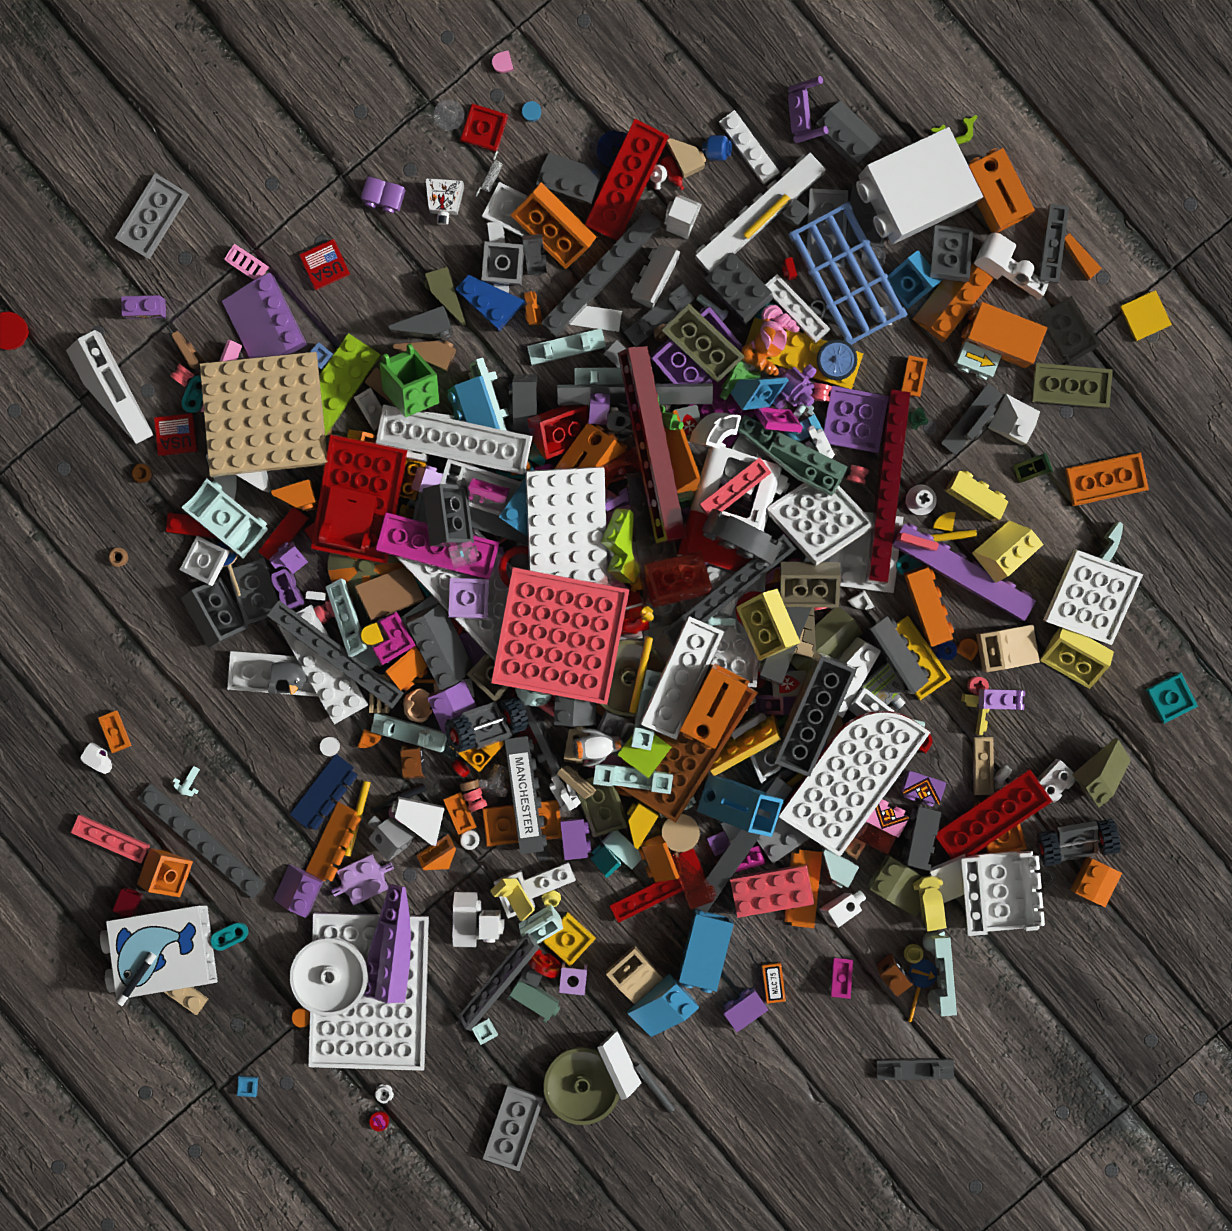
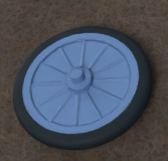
M839 339L831 340L820 348L817 354V366L825 377L832 380H843L849 377L856 369L857 353L848 342Z

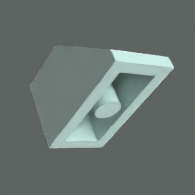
M823 847L822 853L828 874L833 879L832 883L841 888L843 885L849 887L859 866Z

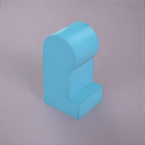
M814 414L800 422L803 426L801 433L785 431L783 434L801 442L811 437L807 430L808 427L814 425L816 431L822 427Z

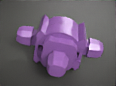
M811 364L803 368L802 372L796 367H792V370H785L779 367L777 377H787L789 381L773 404L778 409H782L787 401L793 406H797V403L808 407L814 403V398L811 396V389L814 388V385L808 379L812 378L817 370Z

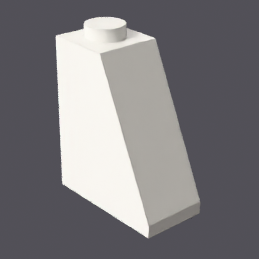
M398 796L397 801H393L391 812H394V817L428 843L436 846L444 807Z

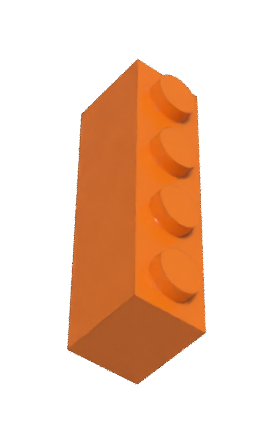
M924 565L903 573L927 644L933 647L952 640L954 630L951 623L947 622L946 615H948L945 605H942L939 598L942 595L939 587H935L933 580L936 577L932 568L929 569V567Z

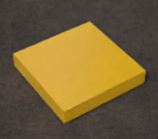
M1156 290L1120 306V310L1135 342L1172 325Z
M567 912L561 919L563 929L542 942L568 966H571L596 937Z

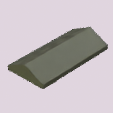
M689 303L679 310L662 329L671 340L717 383L745 357Z
M833 608L815 625L816 652L835 659L857 637L863 634L854 619L842 608ZM794 654L790 666L794 671L805 670L808 672L814 658Z

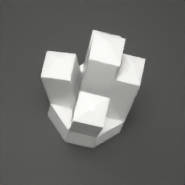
M814 425L808 427L807 430L814 445L810 441L806 442L805 445L832 459L835 454L822 428L816 431Z
M552 774L551 779L553 783H550L549 787L562 810L567 812L576 808L581 803L576 795V791L567 783L566 788L557 774Z

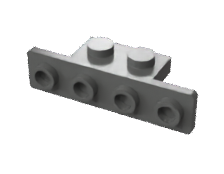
M987 384L941 444L956 455L968 440L977 439L983 432L981 428L984 424H989L995 415L993 413L996 410L994 406L1001 399L1002 394L992 385Z

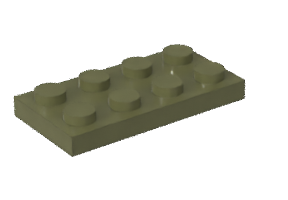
M1035 363L1031 402L1109 408L1113 369Z

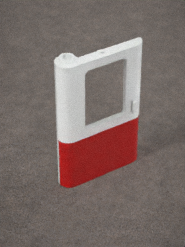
M721 443L719 449L710 447L708 449L685 526L686 538L681 540L677 555L685 559L699 560L737 572L753 558L741 557L736 554V549L728 550L718 545V540L712 541L702 536L704 532L701 529L707 516L699 504L718 490L728 458L748 464L753 463L758 458L726 448V445ZM761 459L771 471V474L759 482L749 518H743L722 511V514L731 515L764 532L768 519L766 507L770 506L773 502L783 467Z

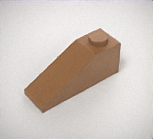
M445 340L442 343L438 341L411 343L427 364L448 372L456 353V349L453 348L454 344ZM410 343L394 344L393 349L401 353L407 351L406 345Z

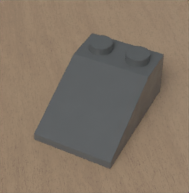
M444 306L389 325L391 332L399 336L433 340L440 339V341L451 338V334H454Z

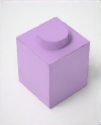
M428 465L425 468L418 467L411 489L423 493L424 488L440 484L443 474L437 473V468Z

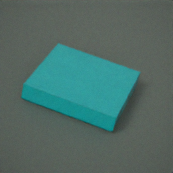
M1181 672L1145 689L1163 724L1198 707Z

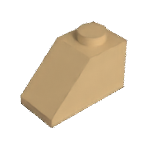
M671 138L667 140V146L682 173L683 179L704 169L706 159L703 152H699L697 147Z

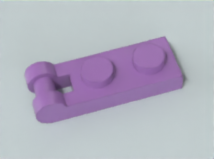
M979 689L978 708L1024 710L1023 696H1025V690Z

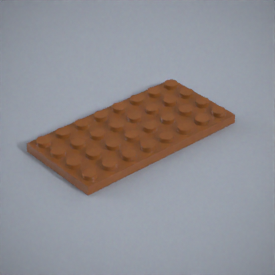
M710 663V665H709V667H708V669H707V672H706V674H705V676H704V678H703V681H702V683H701V685H700V687H699V689H698V692H697V694H696V696H695V698H694V701H693V703H692V705H691V707H690V710H691V708H692V706H693V704H694V702H695V700H696V698H697V696H698V694H699V692H700V690H701V688H702V686H703V684H704V682H705L707 676L709 675V673H710V671H711V669H712V667H713V665H714V664H712V663ZM724 682L721 688L727 690L729 684ZM747 686L715 749L703 747L700 745L701 741L695 738L690 740L684 737L681 731L677 739H674L654 730L655 735L672 747L655 769L656 771L673 774L671 794L651 792V790L618 787L676 823L758 692ZM699 726L702 731H708L706 726ZM623 760L622 764L620 765L633 767L625 760Z

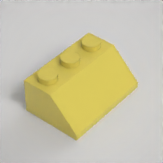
M957 471L944 491L992 522L1000 520L1008 504V501L1004 499L1005 495L999 491H991L988 489L989 485L981 480L977 482L968 471Z
M1009 520L973 551L972 554L995 583L1008 577L1044 544L1032 529Z
M778 589L764 592L736 607L759 661L800 643Z
M1060 627L1051 639L1040 661L1090 689L1110 667L1114 651L1085 635Z

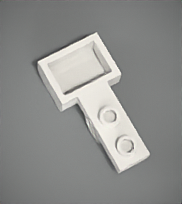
M991 233L984 240L974 264L997 280L1003 275L1040 300L1044 296L1049 283L1038 281L1039 276L1033 273L1034 265L1030 261L1022 260L1018 263L1011 258L1016 248L1015 243L999 233Z
M569 862L555 868L542 871L528 879H524L521 870L494 881V885H497L502 879L517 878L535 908L532 898L574 882L576 879ZM500 896L499 898L507 917L516 916L508 899Z

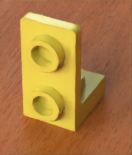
M962 694L961 701L966 702V706L977 707L979 696ZM979 708L976 726L977 735L983 736V732H986L988 722L985 720V717L990 709Z
M517 878L502 879L490 890L494 897L503 896L508 899L520 921H524L535 910Z

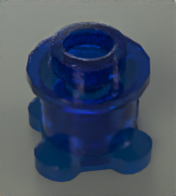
M947 641L937 645L938 648L935 653L938 659L952 660L957 654V647L954 642ZM946 647L949 648L948 654L944 652Z

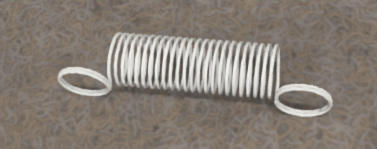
M496 151L493 160H495L498 151ZM497 160L493 161L488 175L481 186L484 189L486 188V190L491 185H494V179L498 176L497 172L502 168L500 162L499 164L498 162L496 163Z

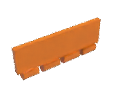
M341 802L337 803L306 869L308 873L322 881H326V879L333 881L338 870L333 864H341L346 853L341 847L348 848L354 836V833L350 832L349 829L356 831L362 819L356 815L357 811Z
M799 849V853L791 852L790 866L807 864L814 899L813 905L785 909L784 921L791 922V926L815 927L822 852Z

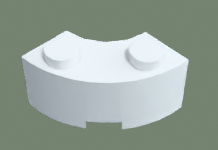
M719 412L709 414L697 424L692 431L689 442L719 449L721 442L731 434L737 435L741 416Z
M454 892L453 947H476L477 939H479V928H477L478 912H481V900H478L477 892Z

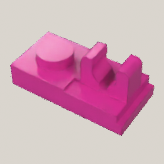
M472 478L468 490H470L469 499L472 500L474 495H479L480 503H483L486 497L495 503L505 504L510 488Z
M760 845L751 848L736 872L765 864Z
M833 958L831 997L851 999L853 960Z

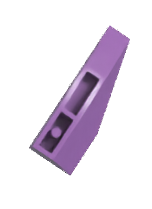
M389 884L367 956L368 983L363 996L384 1003H405L411 952L409 906L405 887Z

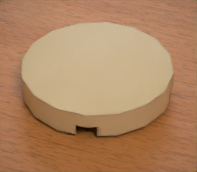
M681 814L676 823L668 818L662 827L663 839L666 841L667 846L676 852H686L692 849L697 844L700 836L696 821L686 814Z

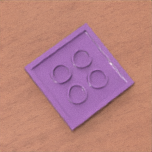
M832 386L823 429L829 444L878 453L889 396Z

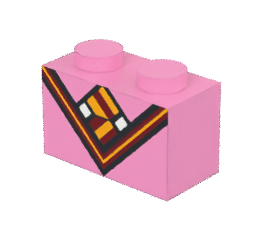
M882 799L866 822L899 838L909 817L905 815V810L897 806L893 809L887 806L889 802Z

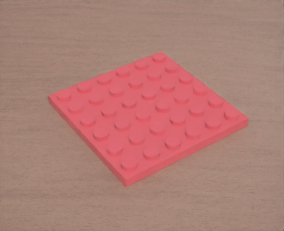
M513 567L491 683L607 705L629 589Z

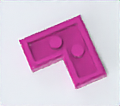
M397 612L379 621L389 639L372 648L382 665L416 646Z

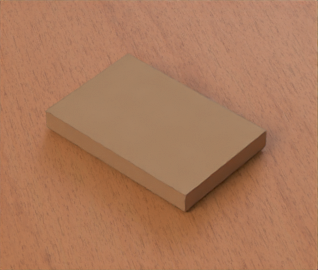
M406 567L355 586L371 622L424 601V596L414 575Z

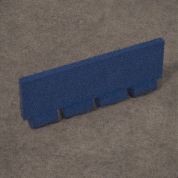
M336 754L290 815L307 829L312 827L317 830L324 821V818L319 814L322 813L327 816L336 805L330 799L334 798L339 801L347 791L343 782L350 786L357 778L358 774L353 771L355 767Z

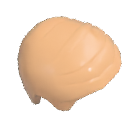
M416 689L410 692L403 700L404 713L411 721L424 722L428 720L432 713L427 699L430 693L424 689Z

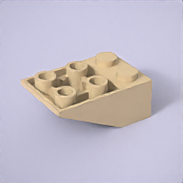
M1034 625L976 634L982 672H992L1039 663Z
M635 945L606 970V975L634 1004L664 979Z

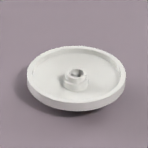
M327 937L312 941L296 955L290 970V985L298 1002L308 1011L321 1016H336L349 1011L360 1001L368 983V969L362 954L352 944L339 938Z

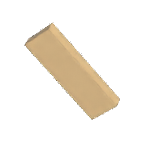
M973 737L974 795H991L994 793L993 737Z

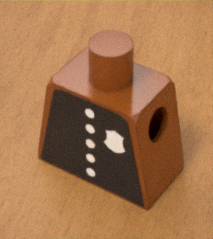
M403 743L401 748L403 778L406 780L425 778L423 747L411 743Z
M892 953L876 964L880 977L897 997L913 985L914 979Z

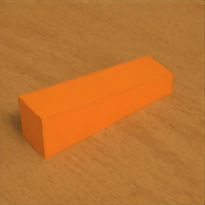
M1070 233L1065 237L1064 245L1087 281L1090 280L1102 268Z

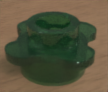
M918 407L916 411L908 412V420L911 423L912 429L916 430L919 426L928 424L929 419L926 417L923 408Z

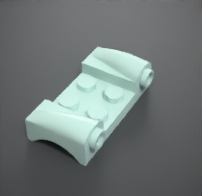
M206 479L197 493L182 506V509L241 558H244L268 530L266 527L267 523L260 517L256 519L221 490L223 487L216 481L211 482Z
M944 931L928 932L923 937V946L935 956L936 967L940 971V975L937 976L938 987H941V989H933L929 992L928 1004L940 1016L957 1015L951 939L945 936Z

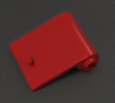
M331 485L325 520L320 530L319 543L363 553L366 552V549L370 550L372 539L369 536L377 495Z

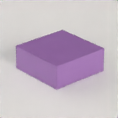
M724 830L707 838L715 856L725 852L730 846Z

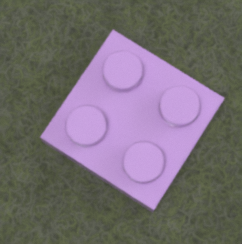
M450 578L448 618L488 619L489 580Z

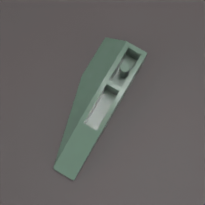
M746 415L743 416L739 423L737 432L796 479L830 496L835 493L844 477L847 466L776 430L765 429L760 422Z

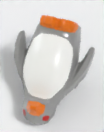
M596 729L581 730V732L590 735L574 739L572 743V750L576 759L592 760L584 764V766L597 765L605 760L608 755L618 752L623 747V740L620 737L608 736Z

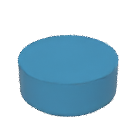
M534 101L527 102L522 108L524 119L529 122L539 120L541 117L540 105Z

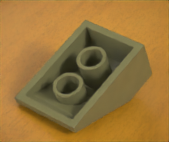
M1114 738L1074 772L1072 776L1083 793L1099 808L1114 795L1131 759L1119 739Z
M887 854L867 887L915 917L921 910L919 890H914L913 883L923 876Z

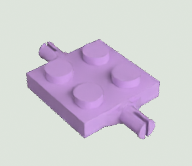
M370 854L337 870L341 879V886L332 889V893L336 897L345 892L352 904L356 905L387 890L389 887L385 881L384 873L393 870L394 867L391 862L380 866L373 854Z

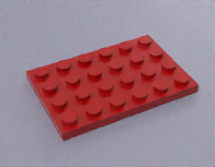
M333 434L330 435L326 457L328 462L325 463L311 549L385 564L388 563L389 554L378 552L376 548L386 513L397 515L408 449ZM331 485L377 495L369 536L372 539L370 550L366 549L365 553L319 543L320 530L325 520Z

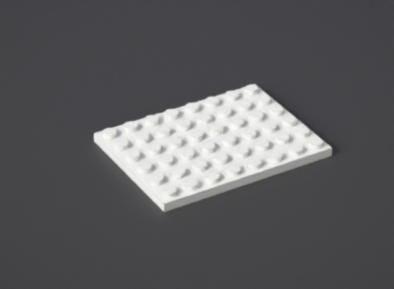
M313 913L312 941L327 937L345 940L357 948L367 963V956L380 914ZM409 915L411 952L405 1003H384L362 996L353 1008L340 1015L321 1016L310 1012L309 1067L424 1071L429 916Z

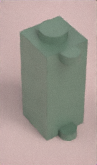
M520 978L507 997L508 1000L516 999L544 1017V1023H547L551 1016L555 1017L560 1009L558 999L539 987H534L520 981Z

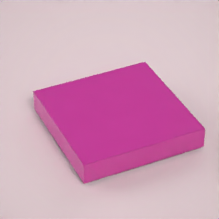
M772 407L754 409V414L765 429L799 433L802 431L803 426L790 409Z

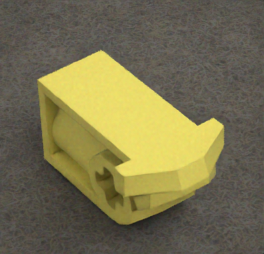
M931 875L921 877L913 883L914 890H919L922 919L927 931L947 928L941 891L938 890L940 885H943V881L941 878Z

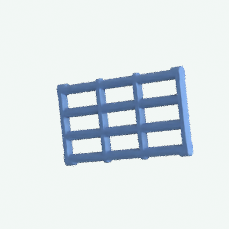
M845 202V204L809 224L791 231L788 235L798 248L809 270V275H812L827 304V310H830L844 337L843 340L852 345L888 324L906 317L908 314L905 308H902L887 279L888 275L884 273L869 244L871 242L869 239L867 240L852 211L853 208L850 202ZM842 210L860 242L859 245L851 249L833 217L834 214ZM825 219L843 251L842 254L834 258L816 224ZM808 228L826 260L825 263L818 267L812 261L799 233ZM862 247L878 277L870 283L866 281L853 255L854 251ZM843 257H846L861 286L853 292H850L835 263ZM826 266H829L844 297L833 301L818 272ZM878 282H881L897 313V316L888 321L870 288ZM861 291L866 295L880 325L871 330L853 298L854 295ZM845 300L863 332L862 335L854 339L836 307L837 304Z

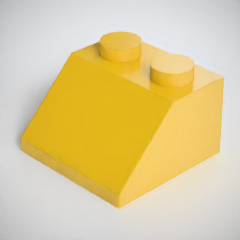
M637 801L636 804L632 803L627 811L632 839L636 849L640 847L658 818V812L640 801Z

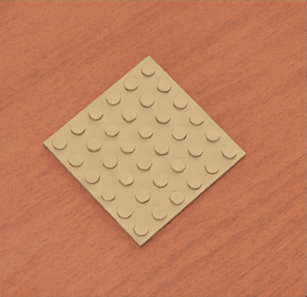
M317 352L200 364L209 472L211 477L325 465L328 462L326 461L327 446Z

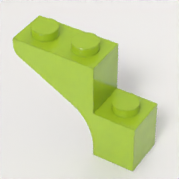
M615 509L601 540V543L614 553L607 572L619 582L634 584L641 569L632 553L634 514L630 509Z

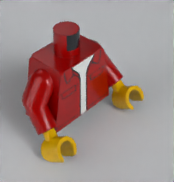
M638 576L634 584L630 583L632 587L628 588L629 594L621 634H637L639 631L650 630L648 621H652L654 618L653 610L649 606H643L640 594L636 592V590H641L644 587L643 582Z

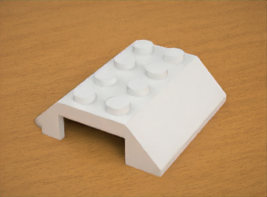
M1007 851L975 854L961 858L968 936L987 935L988 931L1023 928L1026 931L1038 930L1039 926L1045 925L1044 911H1038V909L1043 908L1042 892H1036V889L1042 888L1040 873L1034 872V870L1040 869L1039 855H1033V851Z

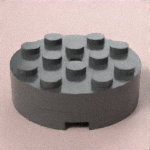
M711 509L701 529L704 532L702 536L712 541L718 540V545L728 550L736 549V554L741 557L755 558V562L764 567L773 565L783 545L779 540L772 539V536L731 515H724L716 509Z

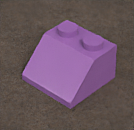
M465 679L441 691H435L429 694L427 698L443 733L447 732L445 731V723L448 719L477 708Z
M289 864L274 900L287 910L306 918L324 881L307 871Z

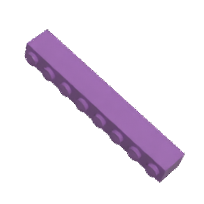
M911 523L900 524L893 537L894 548L930 569L932 568L935 572L1017 620H1026L1036 600L1031 598L1032 594L1025 590L1020 592L1015 589V584L1007 580L995 583L991 576L982 569L983 566L975 561L972 563L967 561V556L960 552L954 553L950 551L951 547L943 542L939 543L937 551H931L896 541L899 533L910 534L930 541L934 539L928 533L924 532L921 534L916 531L918 528Z

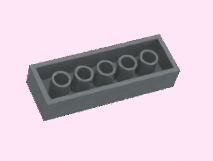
M816 652L780 734L781 740L777 741L770 757L774 763L803 775L811 776L857 671L852 665Z

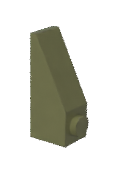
M448 267L426 273L427 279L424 280L426 290H431L432 295L462 326L466 325Z

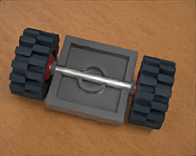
M512 697L499 702L498 705L495 701L448 719L445 723L446 737L449 738L448 742L451 743V747L454 748L455 752L460 753L474 747L477 750L506 740L512 734L527 728L528 722L526 720L528 717L525 715L527 712L523 709L524 705L520 704L521 701L519 699L517 700L516 697Z
M1113 819L1057 828L1058 837L1054 830L1037 833L1038 851L1040 852L1041 861L1045 866L1098 855V846L1103 856L1120 853L1121 851L1119 832Z

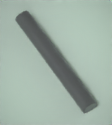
M637 1064L634 1067L668 1113L675 1110L674 1106L642 1064Z

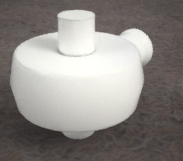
M655 165L650 179L655 182L654 189H661L660 184L667 177V171L662 165Z

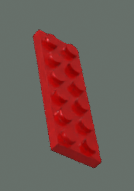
M637 119L633 120L585 222V226L615 241L622 237L669 135Z
M1028 769L939 829L936 838L951 859L963 854L966 857L972 856L1053 802V800L1031 769Z

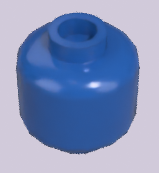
M710 135L707 141L703 142V154H706L707 159L711 161H725L731 155V141H728V138L724 135Z

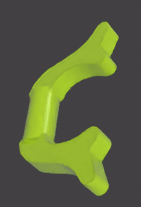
M977 115L970 119H963L967 133L955 138L958 145L971 140L973 136V123L977 119ZM942 125L940 128H932L931 133L935 134L944 130L945 125Z

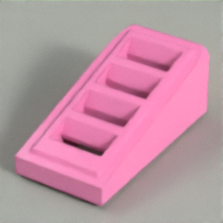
M236 244L232 246L224 259L253 280L264 276L269 268ZM240 252L239 256L234 262L233 259L235 258L237 253ZM244 256H246L247 259L245 260L243 265L240 266L239 264L241 263ZM253 261V265L251 266L249 271H247L246 268L248 267L250 262ZM258 265L261 266L254 276L252 273Z

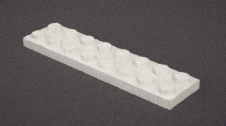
M383 405L376 443L525 475L532 436L421 412L405 418L397 407Z

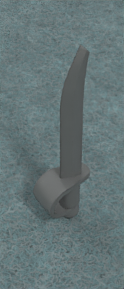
M814 300L811 306L808 305L816 315L821 316V320L824 317L835 321L831 312L826 310L825 303L822 300ZM820 302L823 304L824 309L815 307L813 304ZM841 315L846 325L861 330L856 319Z

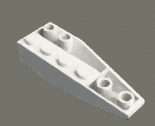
M94 330L78 338L66 352L85 387L136 444L153 436L102 334Z

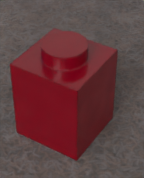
M128 887L121 889L113 911L121 918L135 916L143 893Z

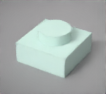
M489 1018L476 1024L472 1029L480 1045L498 1036Z

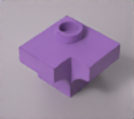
M292 541L282 544L278 548L279 551L269 559L275 569L283 566L288 568L292 574L308 563Z

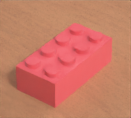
M807 864L739 875L730 879L737 918L814 904Z

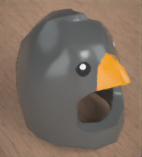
M273 662L271 681L268 684L269 694L290 693L292 695L300 690L307 680L304 670L293 662Z

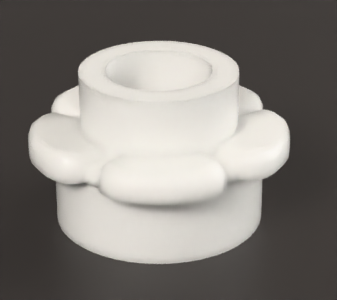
M381 1084L376 1088L375 1098L380 1103H387L389 1100H392L394 1093L391 1086Z

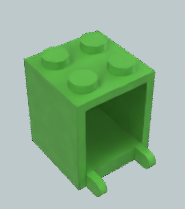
M411 343L406 345L407 351L390 358L387 353L382 355L383 361L380 362L383 392L405 418L439 403L437 374L413 348Z

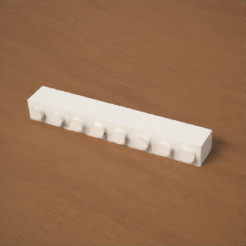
M811 153L807 156L803 154L796 161L797 165L794 168H787L781 174L782 178L778 182L774 180L767 187L768 191L764 195L760 193L753 199L754 204L750 207L745 206L738 213L740 216L736 220L732 218L724 226L725 230L721 233L719 231L710 238L711 242L707 246L703 244L697 249L695 260L708 274L732 252L734 254L738 252L787 208L794 198L797 199L824 174L826 169ZM785 193L790 199L749 239H746L743 233Z

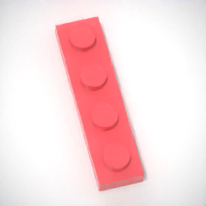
M759 457L700 503V508L707 517L711 509L724 511L771 474V471Z
M78 815L71 831L74 835L138 863H143L150 848V845L83 815Z

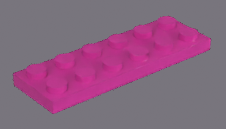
M386 513L376 551L490 581L500 542L473 536L474 543L430 547L427 523ZM460 551H463V557H461Z

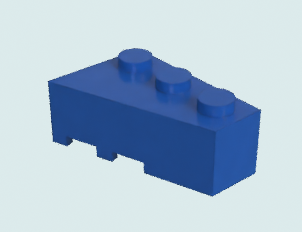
M470 275L456 288L457 293L499 332L525 305L523 299Z

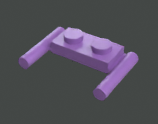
M821 76L789 86L788 88L790 93L788 95L791 131L795 134V143L828 133L826 126L811 130L807 89L822 84L823 78Z

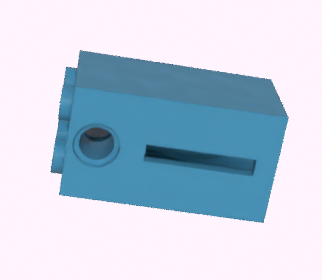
M708 775L697 812L744 831L772 837L784 800L730 779ZM758 808L770 812V818L757 814Z
M694 909L678 972V979L682 986L687 988H693V986L700 987V990L706 993L717 992L734 925L732 918L711 912L705 914L699 909Z

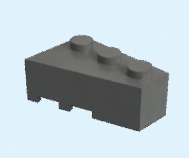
M514 374L513 382L509 384V396H513V403H509V415H513V422H510V432L530 436L527 419L537 415V374Z
M916 805L915 809L911 810L910 820H912L910 827H907L905 838H907L906 846H902L900 857H903L902 861L907 865L930 871L931 865L928 862L930 854L934 853L935 847L932 846L938 833L941 817L940 811Z

